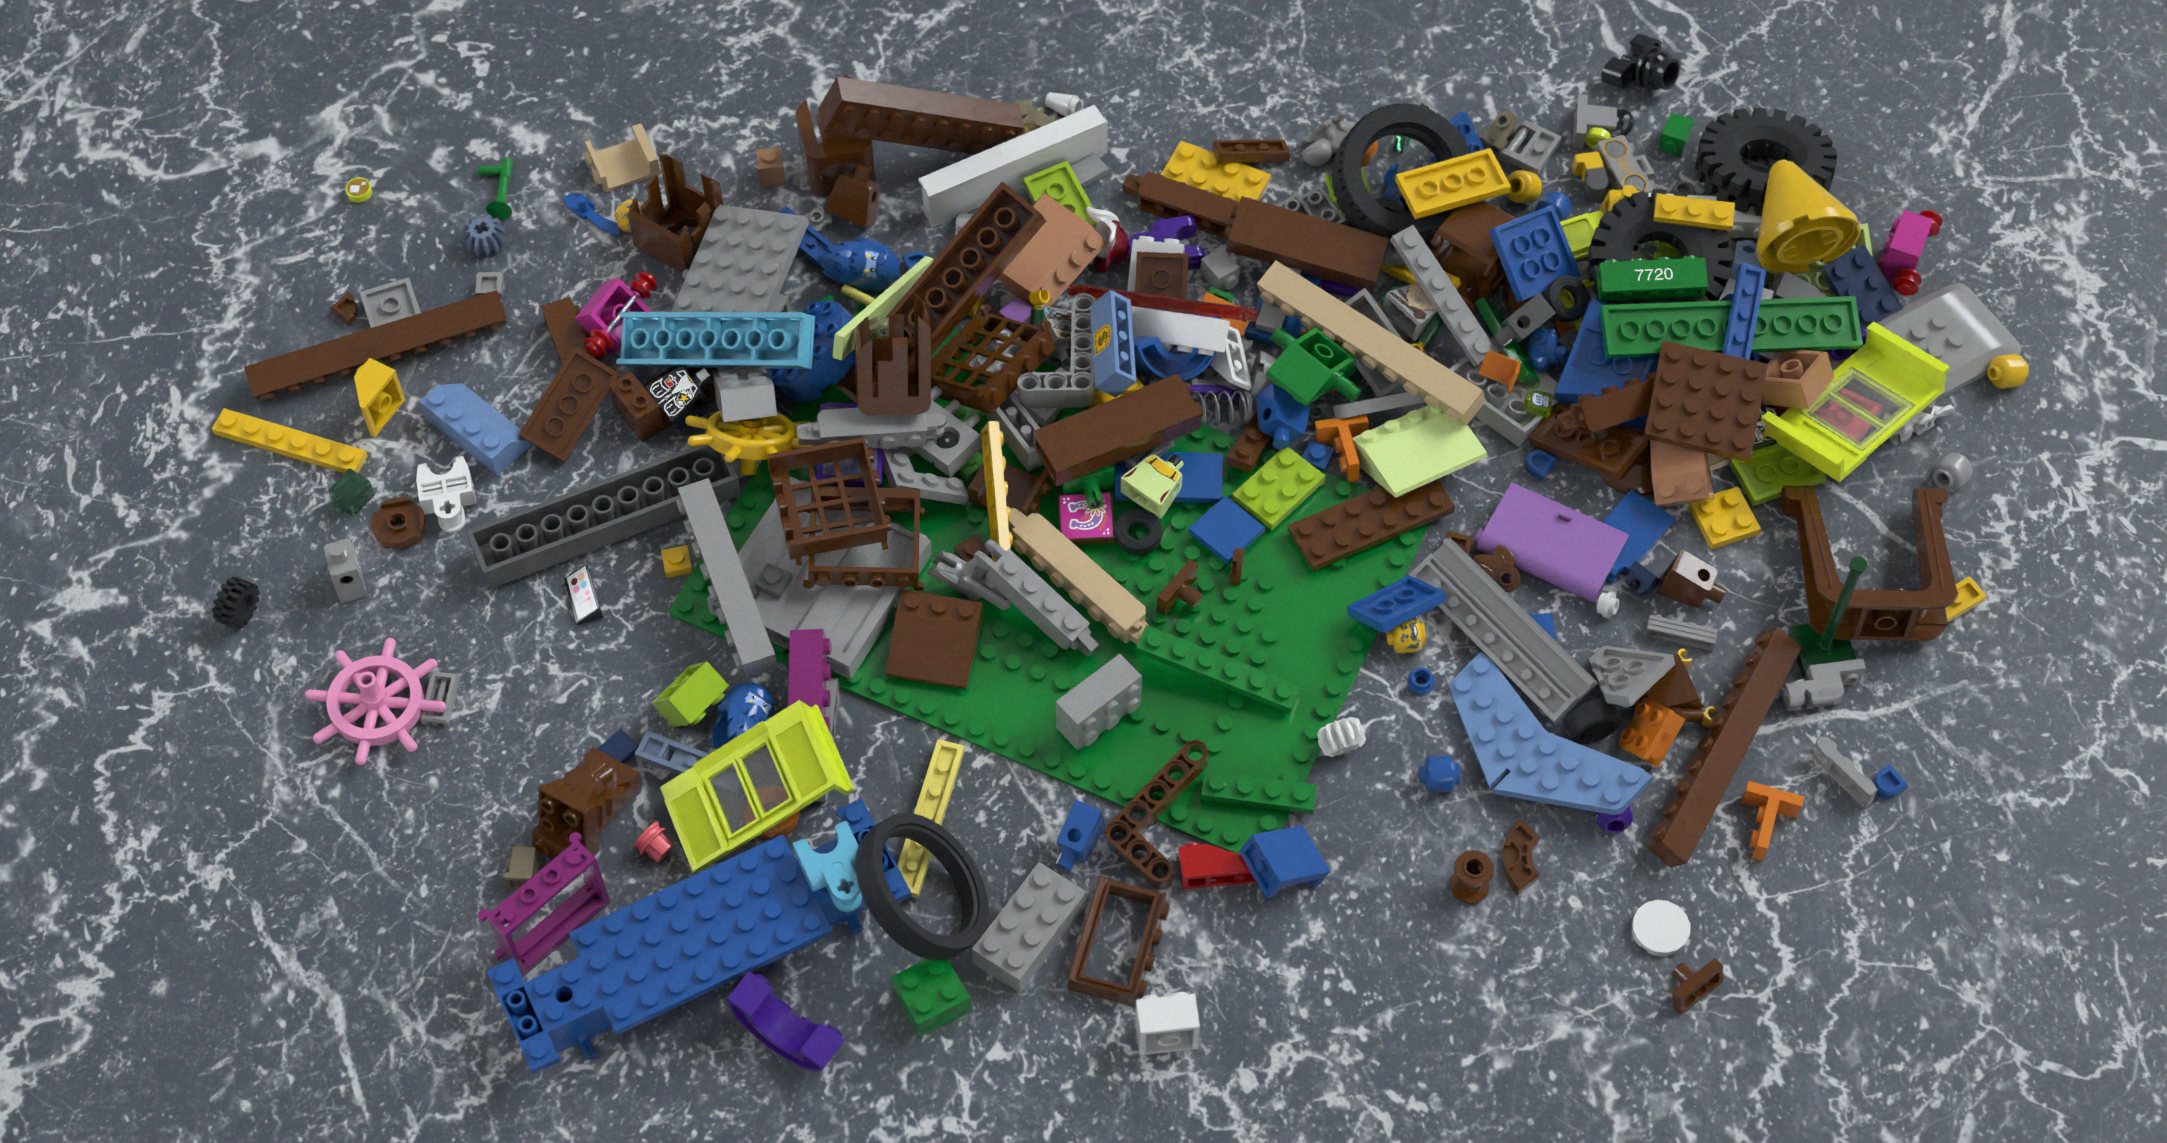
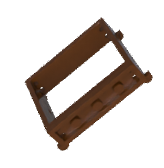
M818 487L822 502L841 498L839 487ZM845 487L847 497L867 494L866 489L862 487ZM811 488V504L816 502L813 489ZM877 488L878 493L883 492L886 504V508H882L884 512H914L913 568L815 566L814 554L809 555L808 580H803V587L810 589L814 585H819L820 587L828 585H843L845 587L871 586L874 588L898 586L904 589L913 587L915 591L923 590L924 582H919L920 516H924L925 508H920V489ZM869 501L849 504L850 511H871ZM843 505L829 508H823V510L844 511ZM817 510L806 512L810 514V526H816ZM810 533L809 537L816 536V533Z

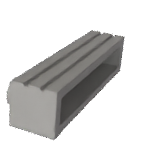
M1656 614L1649 616L1645 637L1713 652L1718 629H1714L1711 626L1696 625L1694 622H1682L1676 618H1664Z

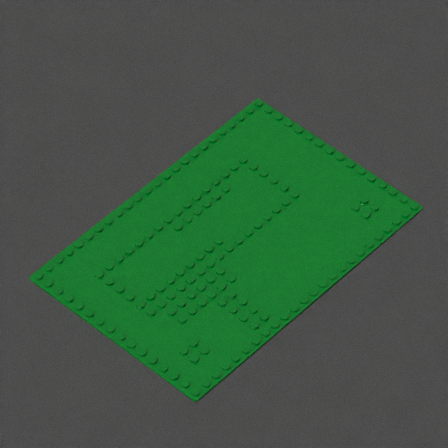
M860 303L853 316H857L867 306ZM955 328L949 334V336L931 355V359L960 331V329ZM979 337L976 344L967 342L965 345L977 347L984 339ZM962 351L963 356L960 360L952 358L950 360L961 363L970 353ZM1042 362L1034 371L1036 373L1055 372L1059 368ZM945 366L946 374L941 378L945 379L955 368ZM962 370L952 381L963 384L972 374ZM976 379L970 386L977 387L980 384H985ZM830 383L823 389V395L819 398L805 403H798L789 419L792 422H816L817 415L820 413V404L856 403L836 385ZM939 398L934 401L942 408H945L950 403ZM1089 406L1064 407L1052 423L1060 421L1061 417L1066 414L1070 417V413L1077 414L1089 409ZM986 414L972 428L980 435L981 430L989 421ZM1201 424V428L1175 438V445L1167 451L1223 454L1222 498L1226 495L1231 500L1233 493L1277 454L1265 449L1251 473L1227 465V456L1239 438ZM1007 443L1001 447L1002 456L1005 457L1006 464L1037 477H1040L1046 468L1043 464L1028 472ZM981 448L978 452L983 456ZM917 453L909 458L914 472L931 473L935 476L950 478L936 468L934 462L929 463ZM768 459L761 461L756 469V474L751 477L725 519L737 554L776 499L769 473ZM1113 463L1114 468H1115V481H1116V463ZM807 467L788 470L789 478L793 477L797 480L810 482ZM1319 470L1326 476L1325 482L1273 530L1251 515L1265 527V532L1245 549L1240 586L1230 585L1229 583L1232 562L1227 565L1189 534V528L1216 503L1172 502L1164 516L1159 519L1163 529L1161 542L1149 554H1129L1119 547L1116 539L1115 543L1076 545L1146 607L1145 621L1150 627L1299 685L1300 689L1290 714L1135 653L1137 644L1131 640L1125 644L1120 638H1114L1102 622L1095 621L1084 606L1073 602L1066 590L1055 586L1048 574L1043 570H1037L1032 564L1031 559L1025 554L1018 553L1013 545L1010 550L1090 623L1087 626L1091 631L1089 635L1099 645L1089 656H1086L1078 648L1075 650L1071 647H1068L1067 650L1060 648L1012 602L1010 607L1004 611L981 597L975 602L983 603L984 620L967 690L886 676L896 611L852 679L846 678L832 670L831 678H839V688L1122 808H1125L1173 756L1191 740H1200L1207 746L1209 761L1205 770L1305 783L1321 751L1317 733L1320 728L1336 720L1379 632L1349 617L1347 606L1405 578L1432 522L1312 572L1289 534L1288 525L1371 491V489L1353 482L1348 483V480ZM957 471L952 477L963 481L969 495L968 487L974 478L967 482ZM883 472L881 488H891L886 474ZM1050 476L1052 487L1048 496L1042 497L1038 513L1060 531L1058 495H1062L1060 486H1056ZM1115 487L1100 490L1101 493L1111 492L1114 530L1116 521L1123 513L1137 508L1144 509L1134 501L1115 500ZM920 498V508H925V514L920 516L919 533L931 540L932 555L919 573V582H924V589L916 592L972 601L958 591L946 586L945 582H939L927 573L930 568L935 567L936 564L932 561L940 551L957 556L954 553V547L977 534L984 544L990 539L988 509L969 502V498L965 505ZM883 511L884 515H889L891 522H897L905 529L914 532V512ZM1136 524L1129 528L1128 533L1132 538L1140 540L1147 537L1149 531L1145 526ZM701 558L669 608V614L677 620L726 640L724 631L728 630L726 623L721 625L718 617L709 612L707 598L710 595L708 586H711L710 579L704 580L699 566L703 564ZM1190 559L1198 564V577L1191 587L1202 593L1203 598L1196 608L1179 599L1165 616L1157 611V596ZM771 642L776 661L789 666V650ZM1118 654H1121L1142 675L1141 704L1133 713H1127L1121 717L1115 727L1100 733L1094 743L1089 746L1085 745L1077 750L1056 728V701ZM1199 752L1189 755V759L1194 761L1203 757ZM1204 770L1155 821L1207 844L1240 855L1239 850L1253 834L1283 829L1291 812L1201 800ZM1174 772L1169 778L1178 781L1184 775L1180 772ZM1155 792L1150 798L1154 801H1159L1165 795L1161 792ZM1136 812V814H1139V815H1141V816H1143V817L1146 816V815H1145L1144 813H1142V812Z

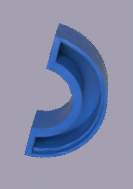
M1200 311L1193 314L1221 319V313L1218 311ZM1138 336L1133 339L1135 370L1151 379L1163 380L1175 374H1178L1182 381L1191 379L1204 371L1217 353V351H1214L1213 356L1198 354L1197 348H1193L1192 353L1177 350V345L1172 350L1167 351L1162 346L1159 337Z

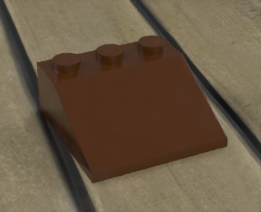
M902 589L895 616L886 676L967 690L984 620L983 603Z

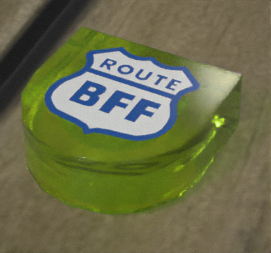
M1536 390L1527 393L1524 401L1526 410L1534 415L1549 418L1552 394Z

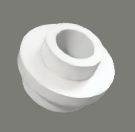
M1603 592L1599 597L1597 613L1602 614L1603 618L1609 619L1618 610L1619 599H1616L1615 592Z

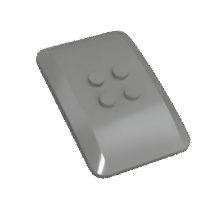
M1954 283L1928 294L1877 323L1950 366V370L1946 373L1945 391L1936 398L1935 402L1987 375L1989 364L1994 357L2007 354L2020 355L2021 345L1971 289L1961 283Z

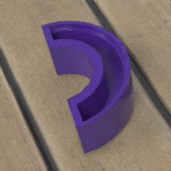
M748 971L727 999L732 1013L753 1036L786 1060L807 1070L822 1071L845 1041L842 1038L841 1032L831 1025L826 1027L822 1023L814 1024L804 1016L800 1018L791 1012V1007L776 997L773 988L770 987V982L760 974L754 975Z

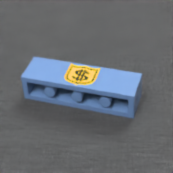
M1109 290L1090 306L1095 388L1116 398L1136 382L1131 301Z

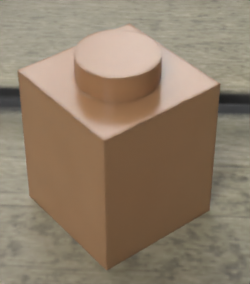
M781 147L756 149L761 188L786 185Z

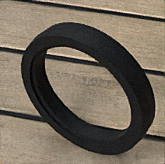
M899 813L877 823L863 837L856 854V875L859 888L874 919L897 944L912 954L925 959L946 960L966 951L981 937L987 925L989 911L985 885L974 861L951 833L924 816L913 813ZM902 837L919 843L929 850L945 867L957 888L962 904V922L956 935L943 936L924 929L899 905L887 883L882 864L883 849L889 838Z

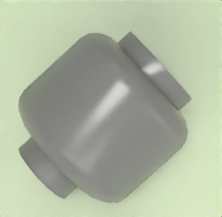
M1955 452L1945 455L1932 468V477L1935 484L1939 488L1950 492L1961 488L1971 479L1973 474L1970 461L1965 456Z

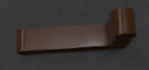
M1200 740L1187 742L1106 827L1105 835L1110 850L1152 887L1159 890L1167 889L1172 885L1174 881L1173 866L1142 835L1208 766L1207 746ZM1194 752H1199L1203 755L1197 761L1189 759V755ZM1174 772H1180L1184 775L1178 781L1170 779L1169 776ZM1155 792H1161L1165 795L1159 801L1152 800L1150 796ZM1136 812H1142L1146 815L1140 821L1131 819L1132 814ZM1117 832L1126 834L1125 839L1122 841H1114L1111 837ZM1138 850L1147 853L1146 857L1141 860L1133 858L1132 855ZM1157 869L1168 871L1167 876L1164 878H1157L1153 873Z

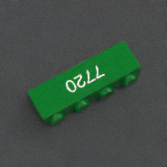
M1685 256L1682 259L1660 257L1656 260L1635 258L1623 262L1610 259L1600 263L1596 272L1598 296L1602 302L1704 297L1708 289L1705 258H1697L1696 256Z

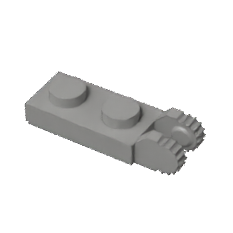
M1825 736L1818 737L1812 750V757L1863 808H1866L1873 802L1878 790L1873 781L1867 776H1863L1854 767L1849 758L1843 757L1837 751V744Z

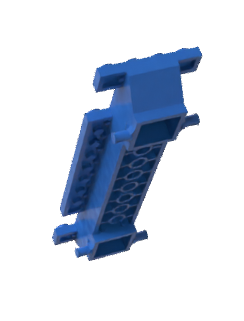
M862 798L835 810L840 823L844 821L848 823L859 846L863 837L875 826ZM782 834L569 932L579 955V958L527 982L524 981L514 958L486 971L532 1074H535L561 1062L557 1053L570 1047L580 1046L585 1060L591 1059L587 1049H589L593 1058L596 1057L597 1052L591 1040L597 1034L610 1029V1023L615 1034L619 1035L746 975L748 971L753 972L832 935L830 925L836 922L847 921L853 935L858 934L857 929L859 933L862 932L864 928L857 916L868 907L862 896V902L857 909L843 912L834 905L826 887L813 892L797 858L794 857ZM834 839L813 849V851L820 854L830 853L837 847L838 841ZM885 843L882 855L883 870L891 892L897 902L900 903L912 897V893ZM564 996H572V998L568 1002H559V1000Z

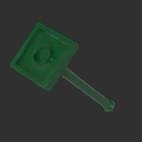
M1856 556L1851 559L1849 563L1850 571L1823 635L1815 632L1809 623L1790 626L1788 629V635L1802 647L1796 658L1803 679L1809 665L1857 659L1850 640L1833 638L1859 577L1867 569L1868 563L1863 557Z

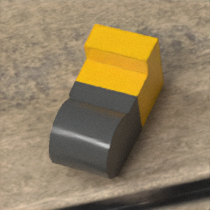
M1599 151L1575 155L1572 171L1574 177H1582L1585 186V198L1592 202L1603 200L1606 195L1605 190L1608 185V178Z

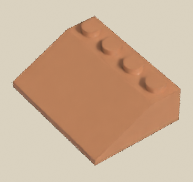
M1044 193L1033 204V207L1043 215L1046 223L998 277L1015 297H1018L1024 303H1029L1033 308L1034 305L1029 300V295L1032 291L1048 290L1050 300L1042 305L1051 307L1107 244L1089 223Z

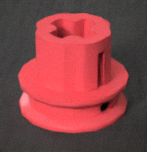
M656 821L641 834L632 848L638 849L640 856L647 853L656 863H659L670 853L675 844L664 835L666 828L659 827V822Z

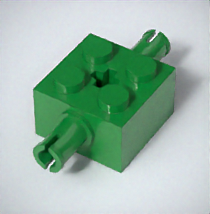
M1068 415L1062 416L1060 420L1067 418ZM1108 465L1059 485L1062 495L1085 494L1089 509H1095L1094 502L1097 508L1102 507L1104 500L1100 490L1115 487L1114 465Z

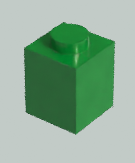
M1671 112L1661 134L1658 149L1681 157L1691 136L1695 120Z

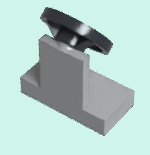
M1578 94L1574 109L1573 148L1583 149L1587 127H1597L1605 130L1612 129L1613 131L1620 130V134L1611 136V138L1619 135L1626 136L1634 126L1633 115L1625 109L1617 110V107L1588 105V95ZM1627 114L1630 116V122L1624 130L1622 128L1624 126L1623 118Z

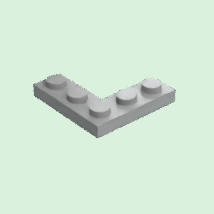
M904 446L883 449L882 466L891 488L920 489V498L966 504L969 495L962 480L955 477L947 478L935 476L931 473L914 472Z

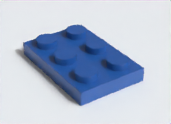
M1409 575L1347 606V612L1349 617L1379 632H1389L1394 627L1411 621L1416 616L1433 610L1435 606L1445 602V591Z

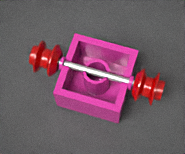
M1903 210L1901 218L1894 219L1883 249L1884 252H1882L1877 266L1882 268L1881 272L1885 279L1892 282L1894 289L1903 296L1914 295L1918 292V285L1921 284L1922 277L1915 271L1926 238L1938 235L1940 226L1943 224L1942 217L1933 210H1925L1919 214Z
M638 272L635 275L637 281H630L629 287L620 278L603 282L578 313L575 319L592 337V339L585 338L583 340L585 350L590 355L604 357L606 351L609 354L621 352L623 318L620 317V312H652L640 300H649L651 298L650 291L655 292L658 289L656 279L651 274Z

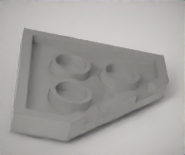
M1602 646L1589 658L1591 670L1596 681L1599 683L1598 685L1606 702L1622 707L1632 706L1675 665L1674 657L1671 654Z

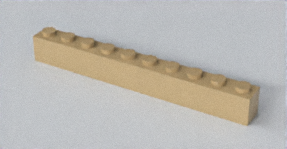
M1278 261L1272 264L1257 283L1261 293L1260 297L1270 305L1275 303L1280 306V310L1291 318L1293 316L1297 317L1302 325L1309 330L1316 327L1330 339L1341 345L1351 355L1354 356L1355 354L1360 357L1367 367L1371 369L1376 367L1382 371L1383 376L1389 381H1398L1411 395L1415 396L1418 394L1424 398V401L1434 409L1439 407L1445 411L1446 416L1456 423L1461 421L1468 425L1486 402L1482 389Z

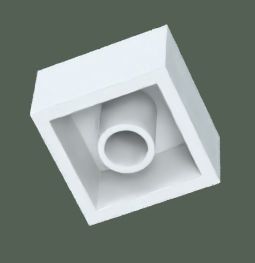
M1176 992L1167 997L1147 995L1136 1000L1135 1024L1139 1055L1198 1049L1200 1025L1195 994Z

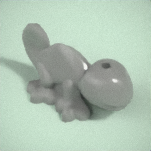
M1347 109L1324 121L1313 130V133L1303 139L1306 143L1314 142L1302 151L1301 155L1306 163L1311 166H1322L1330 160L1332 153H1336L1342 140L1356 124V122L1344 121V118L1348 115Z

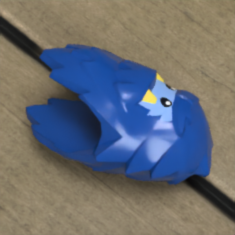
M858 236L856 242L848 241L840 245L830 246L826 248L827 253L818 256L817 260L825 268L823 273L826 276L834 279L837 283L847 284L859 291L864 290L865 293L873 290L875 292L880 291L900 278V258L895 257L893 250L889 246L881 244L874 239L868 240Z
M754 682L744 683L733 687L730 690L731 692L724 695V700L716 708L719 713L712 732V749L716 748L717 750L761 721L765 722L775 715V701L765 687Z

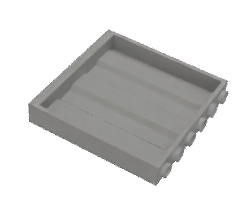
M793 477L789 478L791 485L807 482ZM811 488L793 491L796 506L811 504ZM776 499L737 554L770 642L789 650L790 630L823 629L826 637L831 639L832 645L831 655H827V664H830L832 671L849 679H852L896 611L902 589H904L898 586L874 588L871 586L845 587L843 585H828L825 587L814 585L810 589L804 588L803 580H808L809 555L801 557L802 565L796 566L795 559L790 560ZM817 510V512H816V525H821L820 518H819V514H818V510ZM824 510L827 523L846 520L844 511ZM851 511L852 519L872 515L871 511ZM806 512L798 513L801 528L810 527V514ZM874 522L854 525L855 529L875 526ZM891 522L892 530L887 532L888 549L882 550L881 542L819 553L815 554V566L913 568L914 532L905 529L897 522ZM843 527L838 529L829 530V534L849 530V528ZM823 531L816 532V536L823 535ZM919 533L920 573L932 555L931 540ZM805 534L803 537L809 538L810 534ZM767 563L792 573V580L780 600L755 589V582ZM709 595L707 598L709 612L717 616L716 609L720 608L718 601L712 602Z

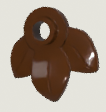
M1498 545L1494 550L1493 556L1480 554L1472 557L1505 592H1512L1518 588L1521 576L1514 567V556L1510 550ZM1506 573L1512 576V581L1508 584L1502 582V576Z

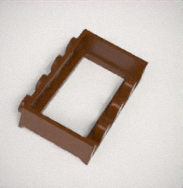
M1100 875L1068 976V990L1136 1007V1000L1144 997L1147 981H1143L1146 972L1151 973L1154 965L1155 955H1151L1153 946L1159 947L1163 933V930L1159 929L1161 920L1166 921L1169 914L1170 904L1166 903V892L1151 891L1109 880ZM1108 894L1152 905L1128 987L1084 975Z

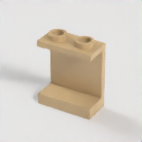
M642 123L632 126L634 139L596 152L590 140L585 142L587 152L583 154L588 167L593 166L594 170L591 172L596 185L601 184L604 193L652 178L655 175H661L658 158Z

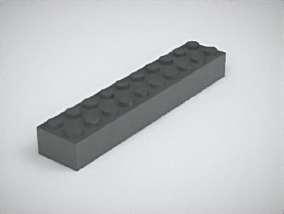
M709 445L694 446L469 529L466 533L487 587L492 589L686 516V514L680 515L676 500L680 499L678 492L680 487L709 478L718 504L740 496L738 476L732 464L725 461L724 454L717 452Z

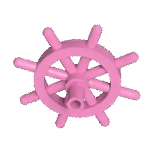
M393 638L385 640L381 656L365 657L352 662L344 651H337L335 659L342 666L343 670L334 678L329 690L309 689L305 692L307 700L326 702L327 711L332 721L331 724L314 734L313 741L320 744L339 732L349 741L359 744L355 757V762L358 765L366 763L370 746L387 744L397 739L400 740L409 752H415L417 750V743L408 732L417 723L422 711L444 712L447 708L446 703L443 701L424 700L423 689L419 681L421 677L437 667V661L429 659L415 669H412L405 662L393 658L396 641ZM388 673L400 677V679L385 688ZM353 683L360 689V694L345 692ZM406 687H410V698L392 697ZM341 703L358 705L342 716ZM390 708L405 709V711L397 719ZM366 714L363 728L351 724ZM381 716L387 725L375 728L377 717Z

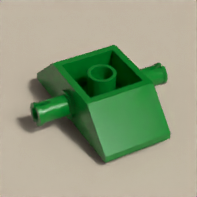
M1282 327L1277 328L1271 335L1270 340L1285 351L1268 369L1265 375L1276 386L1283 388L1291 394L1297 402L1308 406L1328 391L1334 389L1349 399L1350 402L1358 398L1362 389L1347 379L1356 371V358L1315 327L1297 340L1284 331Z

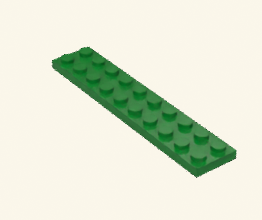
M1855 296L1761 299L1751 353L1860 349L1863 346ZM1732 300L1602 305L1599 310L1606 358L1659 356L1663 340L1722 354Z

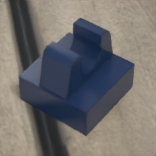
M1634 561L1629 568L1630 572L1625 583L1631 586L1633 582L1640 581L1641 586L1637 593L1644 595L1652 587L1655 588L1661 579L1643 565Z

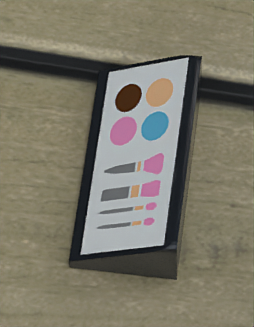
M585 565L564 578L577 625L603 618L589 566Z

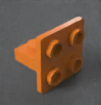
M1645 697L1636 707L1628 727L1623 730L1618 746L1658 768L1686 719Z

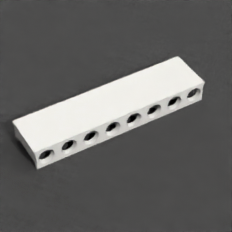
M1093 105L919 178L923 198L921 211L932 228L957 217L958 213H967L979 208L1002 181L1016 192L1024 188L1022 181L1027 176L1067 160L1071 166L1092 153H1095L1098 157L1107 153L1108 121L1104 119L1097 107Z

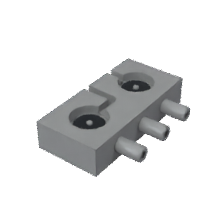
M934 386L931 389V405L925 413L944 414L947 418L945 432L941 438L926 439L925 445L909 448L911 450L915 448L918 455L929 463L934 462L936 468L947 476L952 477L982 448L981 435L972 429L980 421V417L976 413H972L964 422L956 418L953 414L961 407L959 401L954 399L945 408H942L934 402L942 394V391L939 387Z

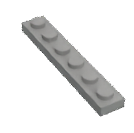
M1414 225L1393 235L1390 239L1391 243L1474 368L1482 364L1487 351L1498 353Z

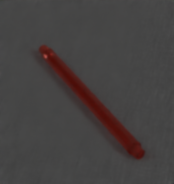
M1070 284L1067 291L1069 296L1085 293L1092 295L1095 300H1098L1109 290H1112L1130 299L1131 305L1234 319L1241 322H1246L1247 320L1256 321L1258 317V311L1249 309L1247 306L1225 305L1087 286L1084 284Z

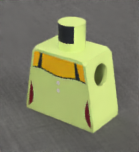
M1172 454L1166 461H1163L1156 455H1150L1121 477V493L1161 519L1181 490L1182 474L1179 470L1184 465L1182 459Z

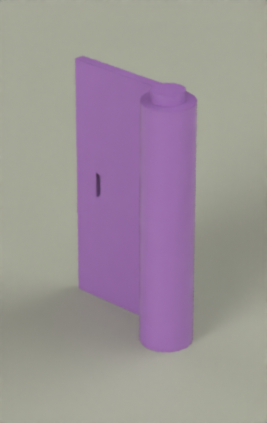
M1511 482L1485 529L1480 528L1478 530L1474 543L1477 544L1476 550L1493 556L1495 548L1501 545L1513 554L1514 567L1596 603L1605 585L1607 576L1628 540L1629 534Z

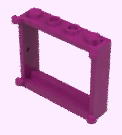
M577 832L570 835L571 845L493 911L490 912L487 909H482L478 913L481 922H484L486 919L488 920L499 946L494 952L496 959L499 961L503 957L505 961L514 958L522 977L527 975L570 938L569 932L584 926L611 903L597 859L579 842L582 836ZM583 873L585 884L514 944L511 933Z

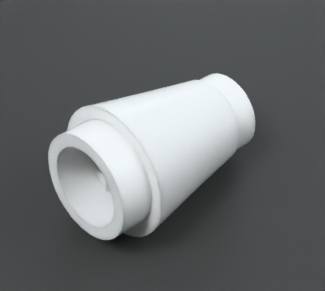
M1050 92L1045 99L1047 107L1065 117L1083 109V101L1077 95Z

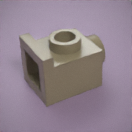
M527 844L513 846L512 856L507 857L506 872H503L502 877L508 890H518L538 873L540 857L536 847Z

